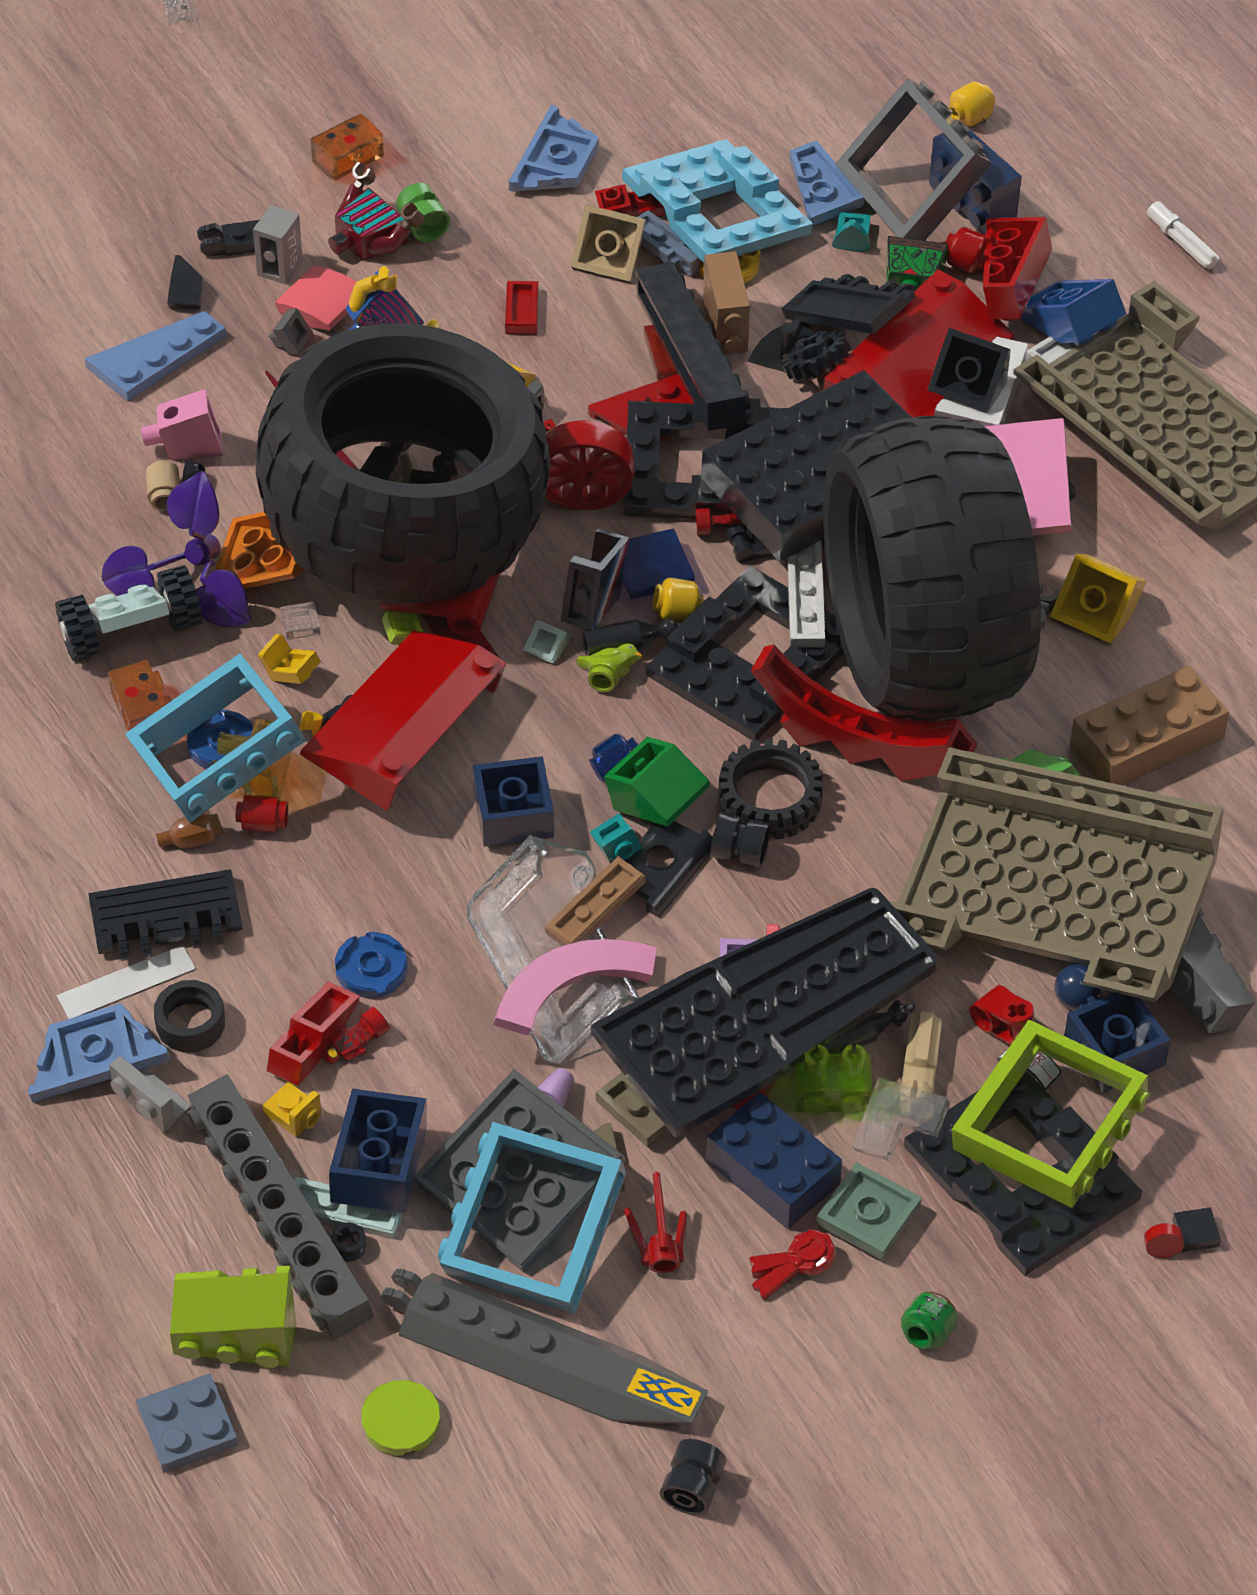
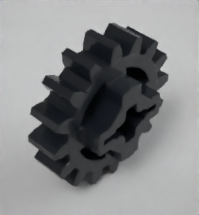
M835 330L829 334L828 331H820L808 338L798 340L794 344L795 347L790 348L791 352L783 355L784 360L781 361V364L788 379L794 378L795 381H798L804 377L805 380H813L825 373H830L838 364H842V359L849 357V351L852 348L844 332L839 333L838 330Z

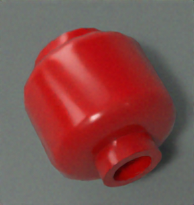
M961 227L956 234L950 232L945 243H948L947 263L971 274L975 273L978 269L983 270L985 264L984 250L986 249L985 235L967 227Z

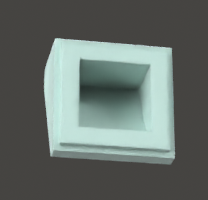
M536 620L523 651L555 664L569 644L572 636L564 630Z

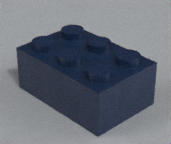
M969 129L968 137L976 139L984 146L983 153L992 164L954 209L963 214L973 227L978 228L985 235V232H987L986 218H1017L1022 176ZM944 133L933 137L929 184L933 190L964 156Z
M352 1088L329 1170L330 1203L406 1212L427 1130V1098Z
M761 1092L757 1093L707 1136L706 1161L786 1229L792 1227L840 1185L842 1159Z

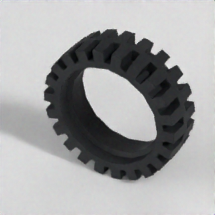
M765 739L764 745L760 746L759 741L755 740L750 742V749L743 744L738 747L737 753L732 751L728 755V760L723 762L718 783V798L721 812L738 815V817L742 818L744 824L750 819L771 823V833H775L776 840L784 839L785 831H787L790 837L797 835L798 827L802 831L807 829L809 822L813 823L817 818V813L820 812L823 797L822 771L819 770V764L816 759L811 760V754L807 750L800 754V746L793 743L790 748H787V741L780 739L778 746L773 745V739ZM770 768L782 770L797 777L804 785L805 793L799 802L787 808L769 810L757 808L745 802L737 793L736 786L743 776L755 770Z

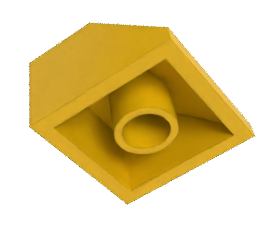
M1076 554L1050 617L1106 642L1113 643L1133 614L1147 580L1087 554Z

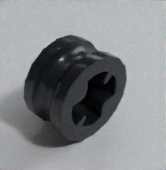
M348 1222L338 1225L333 1230L331 1240L345 1262L356 1261L364 1255L366 1239L362 1227ZM350 1238L355 1245L348 1247L343 1242V1239Z

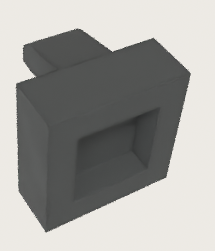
M297 308L288 309L273 329L274 333H270L269 338L275 347H284L289 355L300 353L313 334V331Z

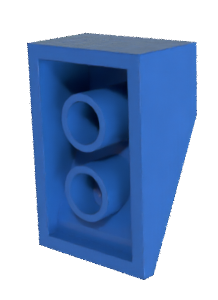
M1114 279L1056 281L1032 295L1020 319L1060 343H1074L1075 346L1091 341L1094 333L1115 327L1117 325L1116 320L1127 313Z

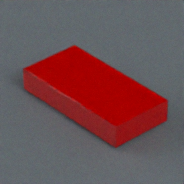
M507 281L505 334L537 335L539 281Z

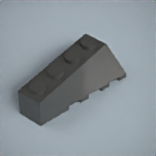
M1200 907L1172 986L1169 989L1208 1033L1235 1030L1255 1002L1233 963H1227L1220 950L1222 944L1216 934L1209 932L1201 918L1205 914Z

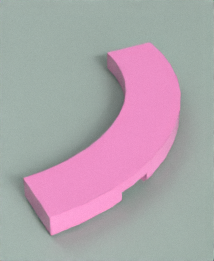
M599 939L571 943L553 949L535 959L515 977L502 998L493 1025L528 1036L537 1012L549 996L557 990L583 980L587 976L602 974L603 977H624L649 982L653 974L657 947L625 940Z

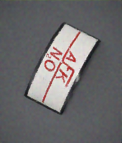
M1008 1048L997 1058V1060L1003 1057ZM1040 1052L1027 1068V1071L1034 1075L1045 1090L1061 1074V1070L1054 1060Z

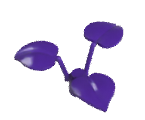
M202 471L176 486L171 491L167 500V510L171 521L178 528H189V535L195 538L186 544L185 551L148 565L146 552L142 548L137 546L121 547L115 550L105 561L102 568V581L116 596L127 594L129 588L137 585H148V587L154 588L155 580L150 571L186 558L193 565L200 566L205 564L200 576L203 586L195 590L199 598L198 602L201 606L202 617L210 623L219 626L233 627L243 625L252 619L248 610L247 595L242 582L234 573L227 570H216L209 574L211 567L215 565L214 559L221 552L219 540L211 534L219 523V505L211 481L206 473Z

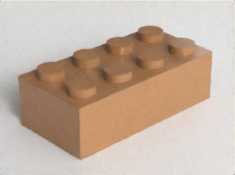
M1188 665L1073 719L1070 746L1099 781L1123 786L1224 739L1229 711L1192 667Z

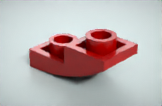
M625 184L595 191L599 208L635 217L648 210L657 217L665 216L663 205L652 194L639 197L634 191L627 193Z

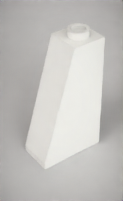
M996 337L992 341V343L1011 349L1007 383L989 412L944 397L936 406L934 416L950 417V419L972 420L983 426L1005 424L1020 383V379L1013 374V369L1026 362L1028 344Z

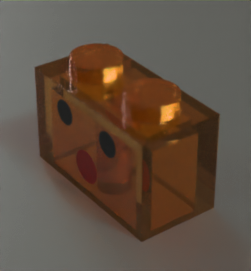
M362 113L310 138L312 162L333 182L352 173L354 165L358 162H362L366 166L384 157L383 133Z
M147 659L107 671L110 692L127 732L172 701L169 695H163L164 685L158 670L152 671Z

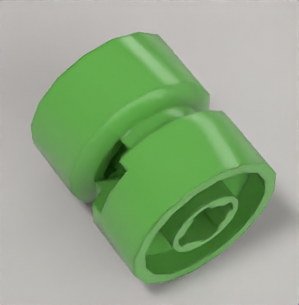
M415 183L403 189L398 195L396 208L400 214L405 204L413 203L424 216L422 225L410 227L416 240L431 242L445 234L450 226V216L430 185Z

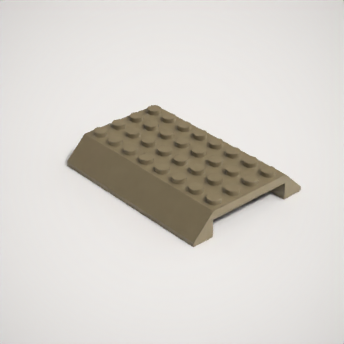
M1153 281L1131 295L1129 313L1117 320L1115 327L1098 332L1091 341L1076 346L1051 363L1046 362L1037 354L1013 369V374L1198 525L1219 531L1257 505V414L1177 352L1198 323L1200 316L1157 282Z
M949 747L937 776L942 793L899 902L888 901L930 948L946 951L961 938L967 937L1058 960L1086 965L1088 969L1083 980L1084 985L1153 1002L1159 999L1172 986L1216 864L1223 808Z

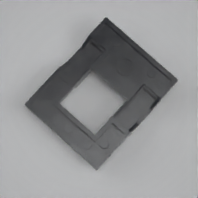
M750 398L751 409L746 410L747 424L708 431L694 404L628 401L627 439L631 444L634 454V478L630 490L624 496L623 515L692 518L696 516L695 509H729L701 479V475H692L691 483L658 481L660 436L727 439L787 408L760 407V399Z
M750 565L716 599L709 596L667 637V646L646 666V676L750 740L755 741L778 720L782 710L751 673L754 665L721 646V644L756 610L789 630L788 587ZM825 609V647L795 648L790 646L783 653L791 663L815 681L844 654L836 617Z
M1025 1071L983 1131L986 1134L1012 1116H1015L1058 1161L1052 1167L1068 1174L1096 1133L1071 1106L1063 1109L1027 1071ZM978 1091L904 1138L903 1146L945 1192L952 1199L968 1202L983 1218L999 1250L1024 1276L1140 1200L1142 1196V1190L1118 1166L1119 1156L1114 1151L1108 1165L1104 1169L1099 1168L1093 1176L1094 1182L1089 1193L1084 1192L1073 1208L1026 1185H1022L1011 1193L983 1162L976 1165L969 1157L953 1150L952 1128Z

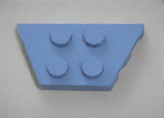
M551 105L509 180V191L578 187L599 148V137L591 131L583 129L581 124L573 118L570 120L565 119L559 114V108Z
M119 1003L49 1025L45 1037V1048L40 1052L36 1064L39 1071L34 1085L29 1086L28 1093L34 1103L111 1079L109 1064L119 1056L123 1057L137 1070L170 1061L171 1058L167 1048L163 1044L160 1045L150 1035L149 1031L140 1022L135 1021L131 1013Z

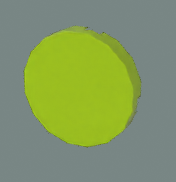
M393 1380L376 1387L367 1396L361 1409L362 1428L368 1442L380 1452L393 1456L405 1455V1452L414 1450L416 1453L425 1449L435 1439L440 1427L439 1404L435 1396L422 1384L410 1380Z

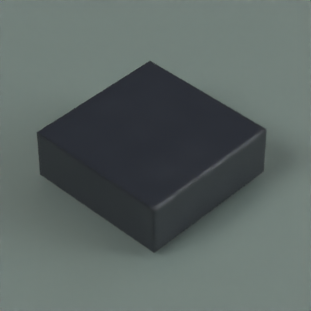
M1211 1207L1175 1212L1173 1214V1224L1182 1230L1184 1240L1182 1252L1219 1247L1221 1238Z

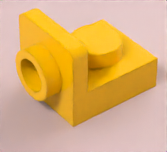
M288 1081L263 1104V1113L297 1138L305 1129L312 1128L319 1121L322 1114L320 1094L313 1090L310 1094L306 1095Z

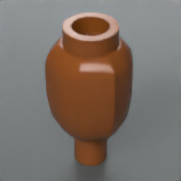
M204 812L190 823L186 817L176 820L170 830L158 833L156 837L160 848L174 844L179 848L187 849L213 842L216 835L223 834V830L217 813L210 815Z

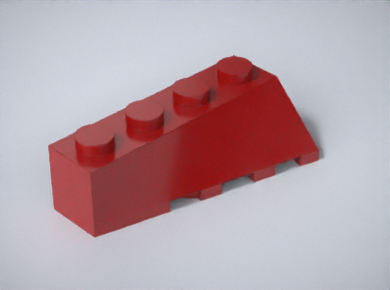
M1047 217L986 218L987 232H985L986 249L984 250L983 290L989 319H1002L1004 321L1020 319L1053 250Z

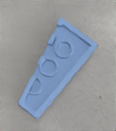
M203 311L85 358V365L94 375L126 401H129L225 338L226 329L212 316Z

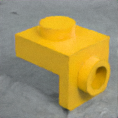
M275 634L258 654L271 680L278 682L302 684L311 676L312 671L321 662L316 651L291 649L282 634Z

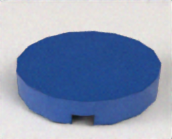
M221 710L218 714H215L187 734L188 753L196 764L207 769L256 735L251 721L242 714Z
M367 932L366 936L358 938L353 936L347 939L338 949L335 957L336 978L344 989L360 995V997H383L394 992L404 982L408 972L407 956L400 942L390 935Z

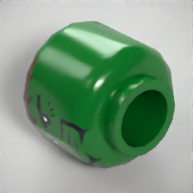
M923 1292L917 1295L901 1317V1328L908 1342L914 1347L925 1350H935L941 1347L958 1324V1314L955 1306L948 1298L936 1292Z

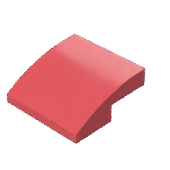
M313 265L275 304L279 313L284 314L288 309L297 308L309 327L331 330L348 313L346 307L349 304L353 287L357 281L334 270Z

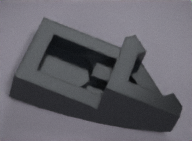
M175 255L168 293V307L201 310L204 279L181 255Z

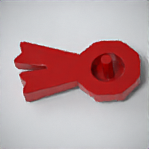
M810 1229L807 1232L794 1236L788 1252L751 1256L749 1260L752 1266L753 1278L761 1277L753 1282V1289L760 1292L762 1300H766L797 1273L814 1276L830 1269L837 1254L830 1236L827 1233Z

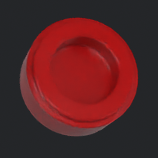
M1170 1223L1154 1225L1144 1234L1146 1251L1149 1255L1156 1258L1172 1257L1181 1252L1184 1247L1182 1230Z

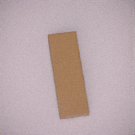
M618 856L545 926L546 934L562 946L585 941L646 882L645 875Z

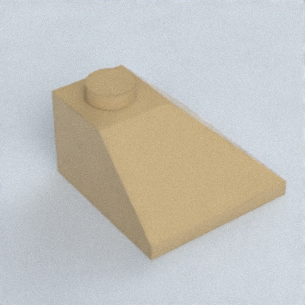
M585 205L570 267L632 282L646 219Z

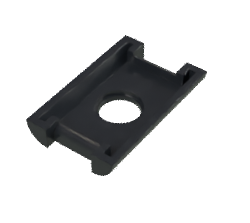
M675 821L669 826L654 822L642 836L639 842L643 848L624 861L645 875L646 882L635 894L647 899V912L660 918L709 857L713 836L708 831L703 830L699 834ZM654 848H666L672 851L674 860L666 867H655L648 863L646 854Z

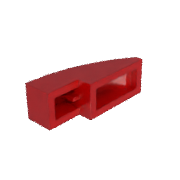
M328 981L290 1018L289 1030L270 1047L266 1071L299 1086L324 1057V1052L331 1047V1039L338 1033L340 1027L349 1020L359 1002L360 995Z

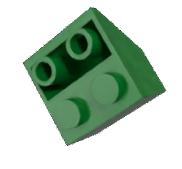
M648 736L604 776L613 810L665 826H669L711 786L709 779L675 744Z

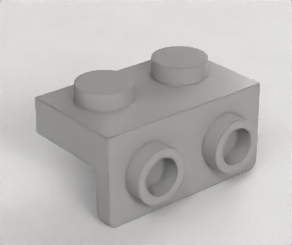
M121 1056L109 1064L112 1079L110 1084L114 1092L120 1098L130 1103L145 1119L154 1123L164 1133L190 1111V1104L147 1068L137 1070Z

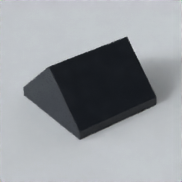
M948 328L927 390L989 412L1007 383L1011 349Z

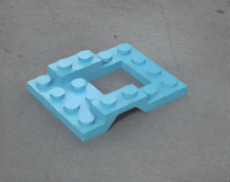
M727 139L624 168L622 172V180L639 197L652 194L664 206L671 230L703 263L704 255L736 251L737 256L803 237L812 232L813 223L778 190L779 178L746 146L735 148ZM734 190L760 216L717 230L700 213V200Z

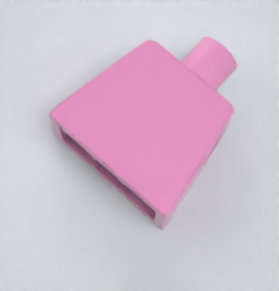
M206 389L159 404L157 407V424L141 427L144 445L151 446L163 443L168 457L172 460L223 455L221 429Z

